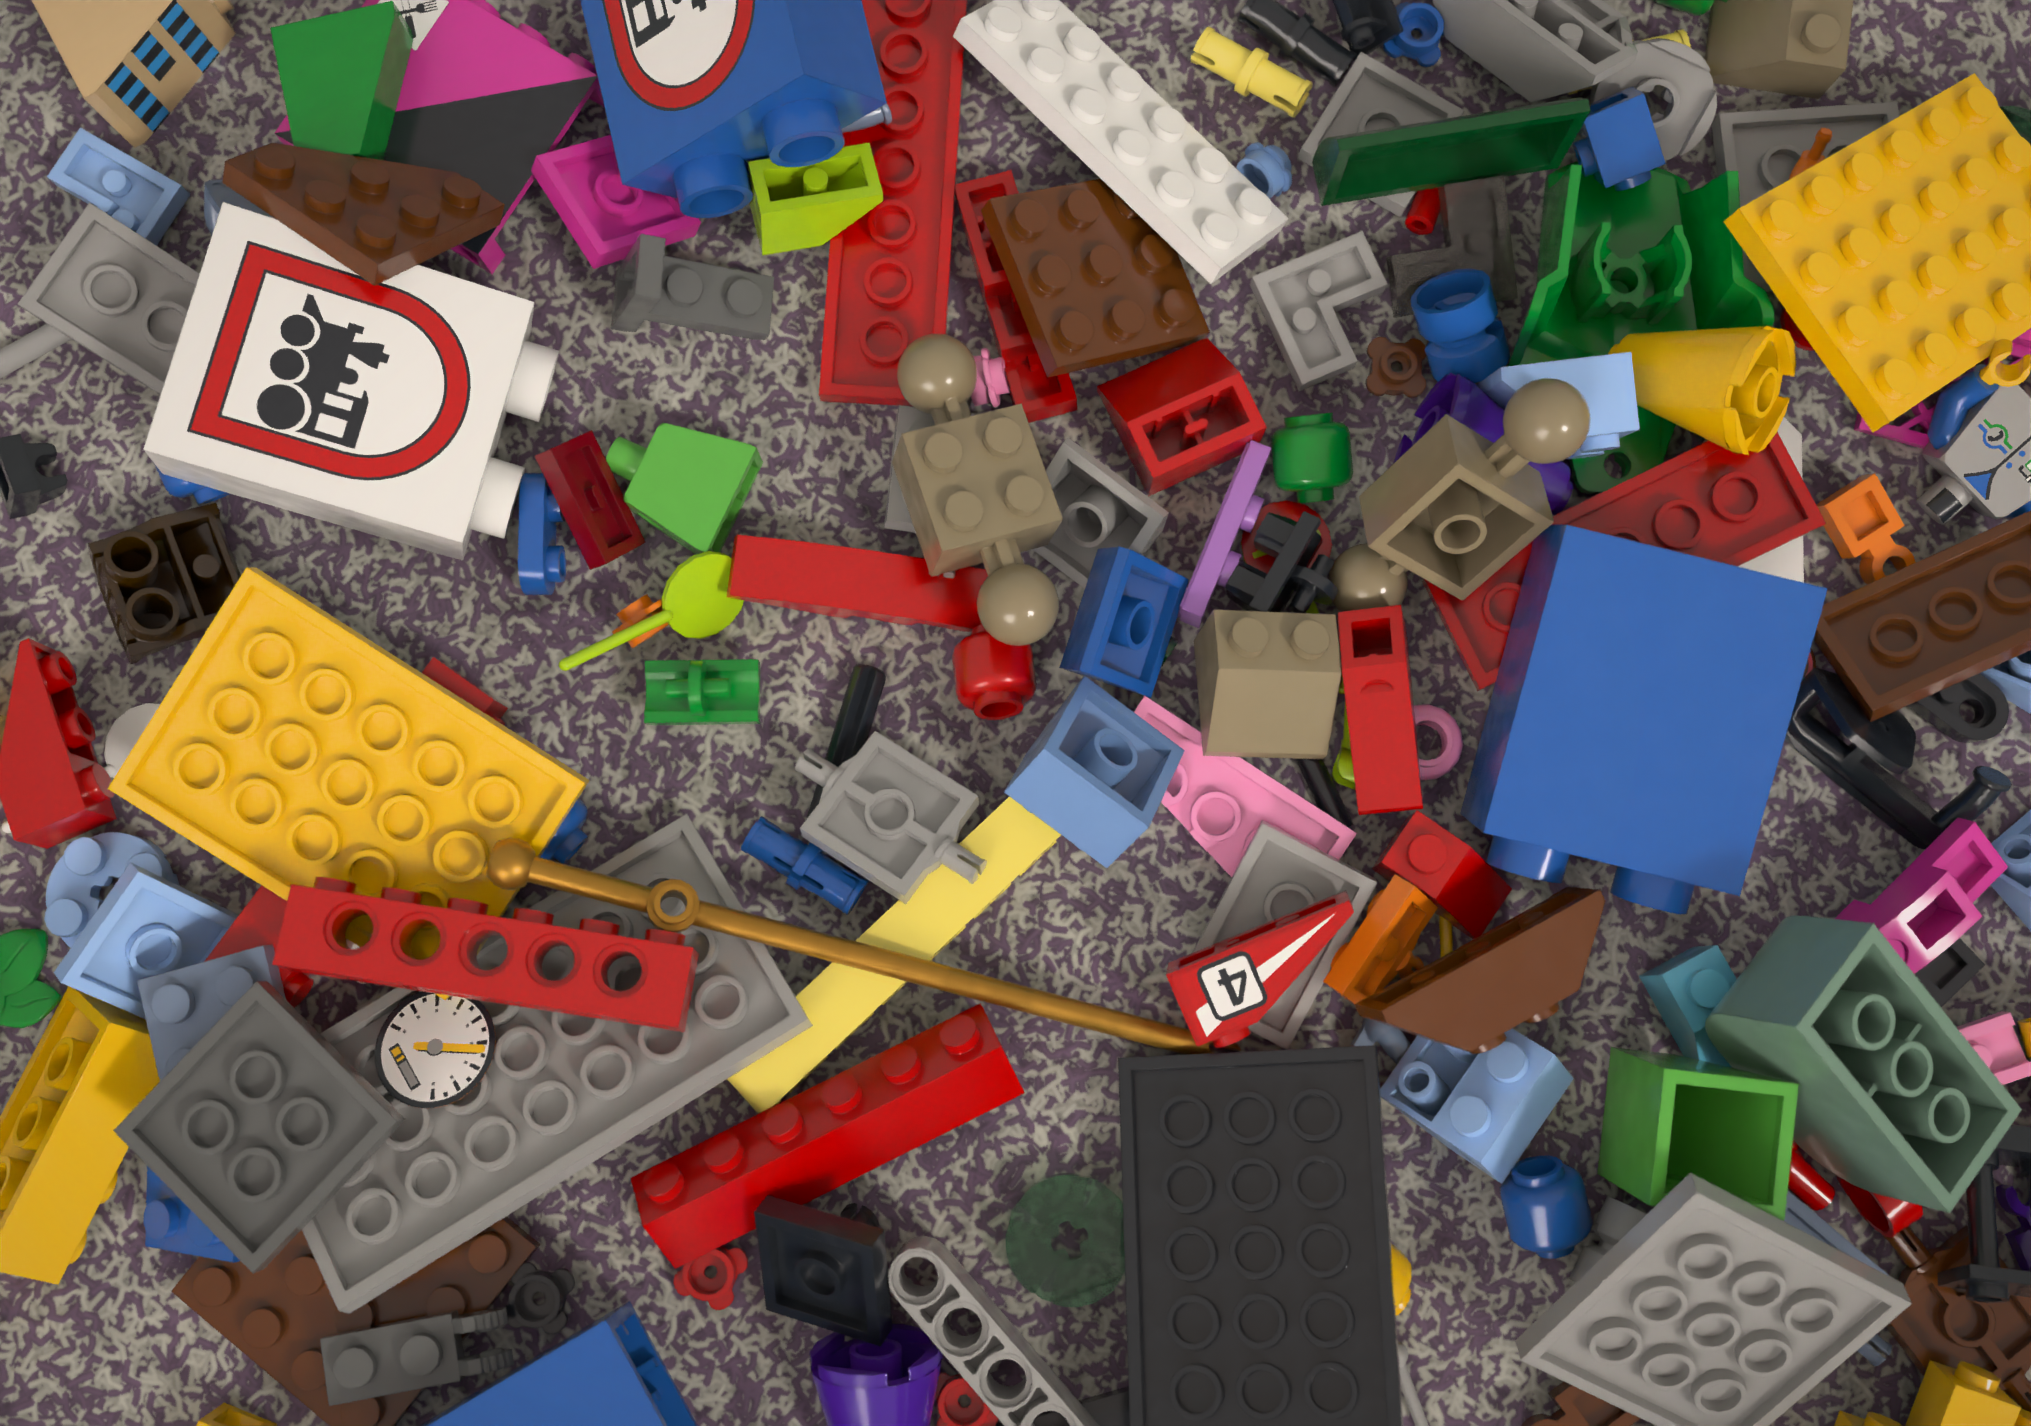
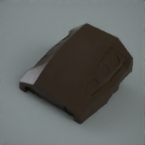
M216 502L155 517L124 532L88 543L89 555L100 592L120 645L130 664L137 663L144 656L173 645L203 637L241 577L226 538Z

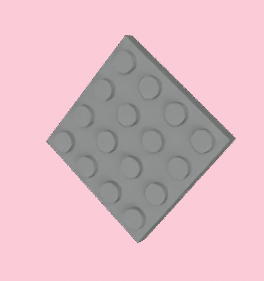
M1690 1173L1516 1339L1521 1361L1656 1426H1769L1912 1303L1903 1283Z

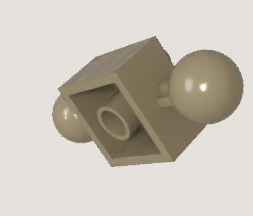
M946 334L922 336L908 345L902 353L897 368V381L904 398L919 411L931 414L935 425L902 433L892 465L931 576L983 563L988 577L979 590L977 611L984 629L993 638L1004 644L1023 646L1034 643L1043 638L1055 624L1059 612V597L1051 579L1038 568L1024 564L1020 552L1048 545L1063 518L1023 406L1018 404L971 416L967 401L973 394L977 382V366L972 353L961 341Z
M1541 378L1523 385L1511 396L1503 414L1504 434L1495 443L1448 414L1441 418L1359 496L1367 543L1358 544L1346 549L1334 561L1328 580L1339 591L1333 601L1336 608L1343 612L1401 605L1407 592L1408 570L1463 601L1554 523L1541 473L1527 463L1530 461L1540 464L1556 463L1570 457L1582 446L1590 429L1591 417L1589 406L1580 391L1573 385L1555 378Z

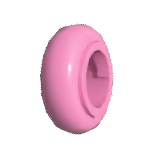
M1429 704L1414 705L1416 726L1426 725L1438 732L1442 743L1440 754L1435 759H1419L1421 781L1438 779L1449 773L1459 761L1463 748L1462 732L1454 717L1444 709Z

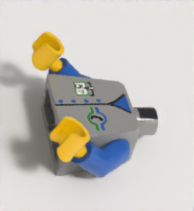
M2000 339L1996 341L1989 356L1988 365H1976L1944 389L1938 396L1927 432L1929 443L1923 449L1922 455L1942 477L1916 501L1932 519L1941 525H1945L1967 504L1977 513L1996 520L2001 518L2011 520L2031 510V397L2019 386L2030 374L2031 354L2023 356L2016 364L2006 365L2001 363L2000 361L2006 359L2012 352L2011 340Z

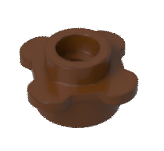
M1385 337L1374 338L1367 347V355L1372 360L1369 376L1365 382L1368 391L1375 396L1405 394L1409 398H1416L1421 395L1427 384L1425 378L1421 375L1422 361L1426 357L1425 344L1415 338L1409 339L1406 343L1390 342ZM1399 363L1402 366V370L1394 372L1391 369V364Z

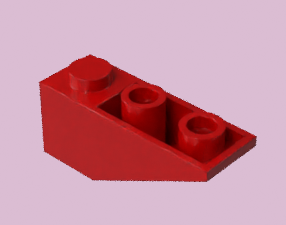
M1394 605L1338 612L1341 665L1359 815L1423 809L1409 646L1402 606Z
M30 638L19 643L0 751V799L13 839L48 849L117 818L110 798L114 797V793L108 789L112 780L107 771L98 764L91 744L96 737L94 726L85 711L79 707L72 688L77 683L75 670L69 659L62 652Z

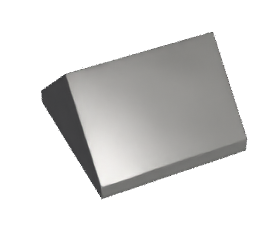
M1067 438L1062 443L1046 469V473L1063 520L1048 545L1032 550L1085 589L1098 549L1120 546L1144 556L1163 532L1169 512L1071 439Z

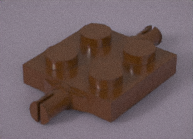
M1967 1225L1939 1247L1929 1250L1923 1245L1910 1226L1892 1238L1883 1235L1906 1264L1897 1281L1903 1283L1912 1303L1885 1327L1922 1375H1925L1930 1360L1954 1369L1957 1368L1959 1361L1974 1364L1996 1375L2001 1380L1998 1387L2015 1401L2021 1409L2031 1412V1383L2025 1376V1373L2031 1367V1298L2009 1295L2010 1301L1975 1302L1966 1299L1965 1289L1938 1286V1272L1971 1264ZM1999 1256L2000 1268L2009 1269Z

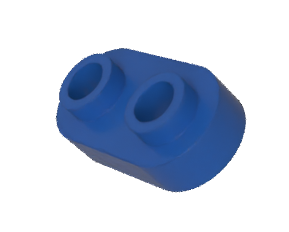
M524 473L520 482L518 574L524 595H552L555 583L564 582L566 577L565 550L562 545H556L557 522H565V518L543 473Z

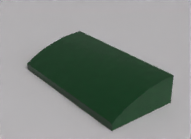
M1581 97L1327 137L1318 146L1312 160L1321 206L1559 168L1591 111L1589 101Z

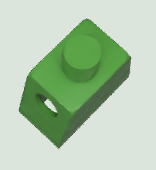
M661 423L657 427L647 448L619 436L611 445L606 457L613 474L631 481L624 495V502L630 510L695 555L707 551L721 552L763 464L757 447L668 423Z

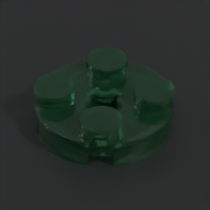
M1059 1173L1047 1176L1027 1188L1011 1209L1005 1234L1008 1261L1017 1280L1032 1294L1035 1293L1041 1299L1051 1301L1053 1304L1063 1307H1081L1093 1304L1114 1291L1122 1280V1275L1125 1273L1123 1202L1118 1195L1097 1178L1076 1173ZM1066 1221H1070L1074 1229L1084 1227L1088 1232V1238L1080 1242L1081 1254L1075 1257H1069L1065 1248L1054 1250L1051 1245V1239L1059 1235L1058 1225Z

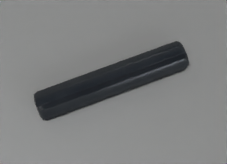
M856 664L853 667L825 757L826 760L837 767L857 755L868 740L886 681L885 673L876 667L865 664ZM819 784L816 786L807 818L819 804L823 787Z

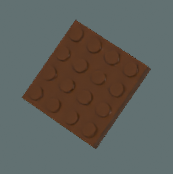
M506 1216L350 1314L337 1309L302 1230L264 1270L252 1273L241 1261L227 1262L199 1256L171 1292L329 1426H396L426 1388L329 1406L320 1338L334 1333L458 1310V1315L489 1310L510 1284L512 1277L530 1259L541 1244ZM470 1332L461 1334L462 1342L466 1339Z

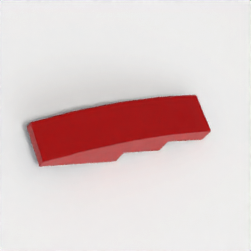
M1012 170L955 184V197L999 357H1003L1006 368L1004 370L1013 406L1022 404L1028 423L1077 411V397L1069 373L1047 378L981 213L982 208L989 199L1019 193Z
M736 535L734 538L727 597L832 617L848 618L850 616H857L895 624L914 625L920 623L971 632L975 627L982 625L977 611V598L979 590L988 575L986 569L968 566L955 570L954 578L943 577V573L939 576H931L925 558L805 541Z

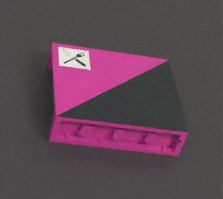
M366 0L362 7L393 1L410 27L413 37V44L384 161L457 172L461 176L475 181L481 189L505 204L499 226L450 249L493 274L505 256L495 238L535 180L531 172L535 157L555 150L588 99L604 107L595 66L578 54L570 53L568 57H565L550 48L549 41L542 34L526 24L520 23L516 28L500 19L501 15L485 0ZM286 115L274 134L283 144L294 146L288 115Z

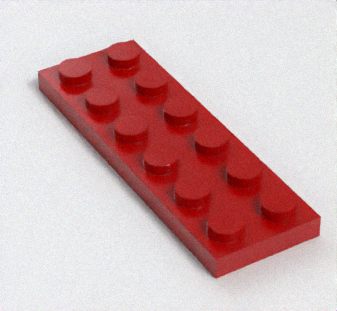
M1777 432L1765 449L1759 453L1748 451L1749 455L1736 454L1711 441H1707L1554 515V523L1552 524L1570 525L1725 564L1740 566L1820 528L1826 522ZM1533 541L1463 601L1425 579L1422 581L1477 691L1496 682Z

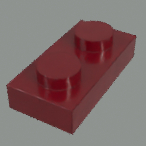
M592 430L535 455L536 461L590 570L605 565L646 543L630 508L624 502V496Z

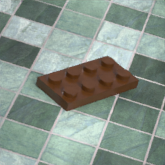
M2031 510L1823 605L1813 640L1870 722L2031 650Z

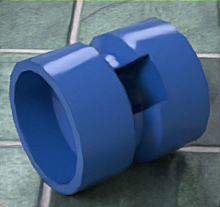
M1476 269L1453 270L1426 281L1416 289L1411 297V307L1420 335L1429 341L1425 348V353L1432 376L1437 382L1445 375L1452 373L1456 376L1459 374L1467 377L1473 383H1478L1499 368L1506 366L1510 359V350L1502 321L1496 317L1498 307L1491 280L1485 272Z

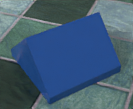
M1118 546L1098 549L1059 668L1151 698L1189 579L1128 548Z

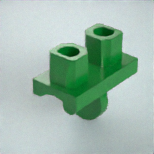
M758 659L645 661L646 703L644 723L646 725L760 724V661Z

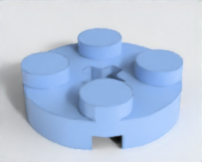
M107 832L90 838L82 837L76 839L67 846L64 855L58 860L49 877L46 888L47 909L44 917L46 927L52 934L60 936L71 948L103 903V900L99 898L102 886H110L113 878L119 879L130 863L180 886L177 875L173 874L170 863L164 857L166 855L162 850L145 838L125 833Z

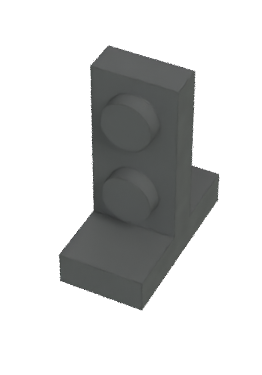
M646 234L639 235L616 271L611 321L612 330L636 332L644 320L754 340H765L770 335L774 286L773 276L664 256L666 238Z

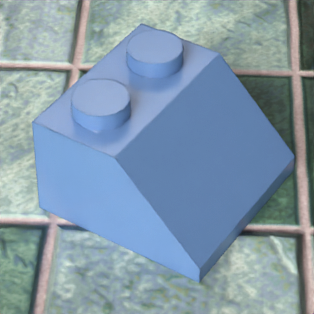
M1084 675L1025 754L1004 793L1072 842L1077 848L1108 868L1150 826L1185 750Z

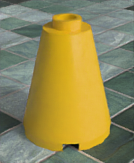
M1772 326L1634 333L1626 335L1608 353L1631 352L1638 406L1733 453L1749 455L1748 451L1759 453L1765 449L1777 433L1790 400L1789 397L1779 396L1783 375L1795 377L1796 370L1795 343L1790 332Z

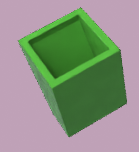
M1611 1047L1597 1174L1649 1206H1656L1688 1174L1692 1173L1785 1221L1799 1084L1675 1054Z

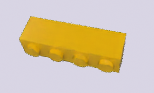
M69 986L0 1116V1272L57 1285L68 1265L74 1263L80 1257L87 1240V1228L99 1204L105 1203L115 1189L118 1178L117 1169L129 1146L113 1130L160 1082L146 1019Z

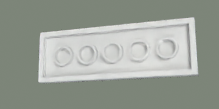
M994 0L960 19L953 37L1210 284L1280 232L1289 219L1270 201L1266 194L1258 190L1227 160L1223 153L1215 149L1185 120L1180 112L1172 108L1142 79L1137 71L1130 68L1100 39L1095 31L1088 28L1060 0Z

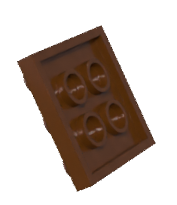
M1102 179L991 198L982 208L981 213L1047 378L1190 345L1203 339L1210 333L1177 251Z

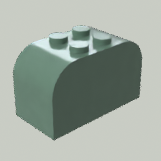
M1801 915L1784 918L1705 1021L1708 1037L1732 1068L1799 1084L1793 1140L1809 1156L1845 1181L1883 1196L1950 1213L2022 1110L1874 923Z

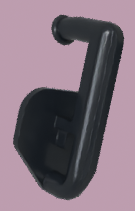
M1814 668L1802 679L1787 734L1795 749L1917 848L1926 849L1957 817L1974 821L1993 804L2001 792L2009 791L2011 788L2010 779L2002 772L1988 766H1977L1972 772L1973 781L1937 812L1885 770L1887 769L1896 774H1903L1912 766L1916 733L1912 725L1899 710L1870 722L1836 673ZM1822 701L1842 733L1852 743L1850 745L1846 744L1808 712Z

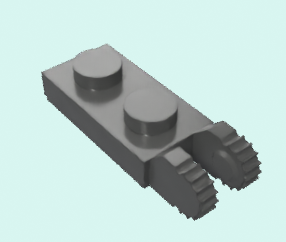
M506 1307L458 1315V1310L334 1333L320 1338L329 1406L458 1382L467 1376L497 1371L514 1365L512 1349L494 1348L479 1354L464 1356L461 1335L475 1331L480 1333L495 1330L500 1325L508 1323Z

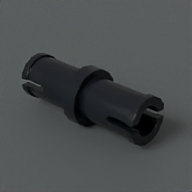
M1248 0L1241 10L1240 16L1237 18L1239 23H1244L1279 47L1278 55L1287 61L1291 57L1295 58L1329 81L1333 87L1338 84L1357 55L1354 51H1349L1314 27V18L1306 13L1300 17L1276 0Z

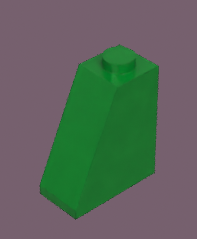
M389 1L271 27L270 30L293 145L384 160L413 44L411 29L395 3Z

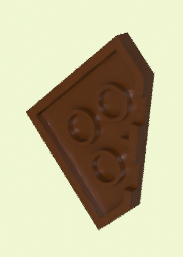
M269 143L226 160L222 181L223 184L374 286L499 226L505 206L504 203L481 189L475 181L463 177L457 172L279 143Z

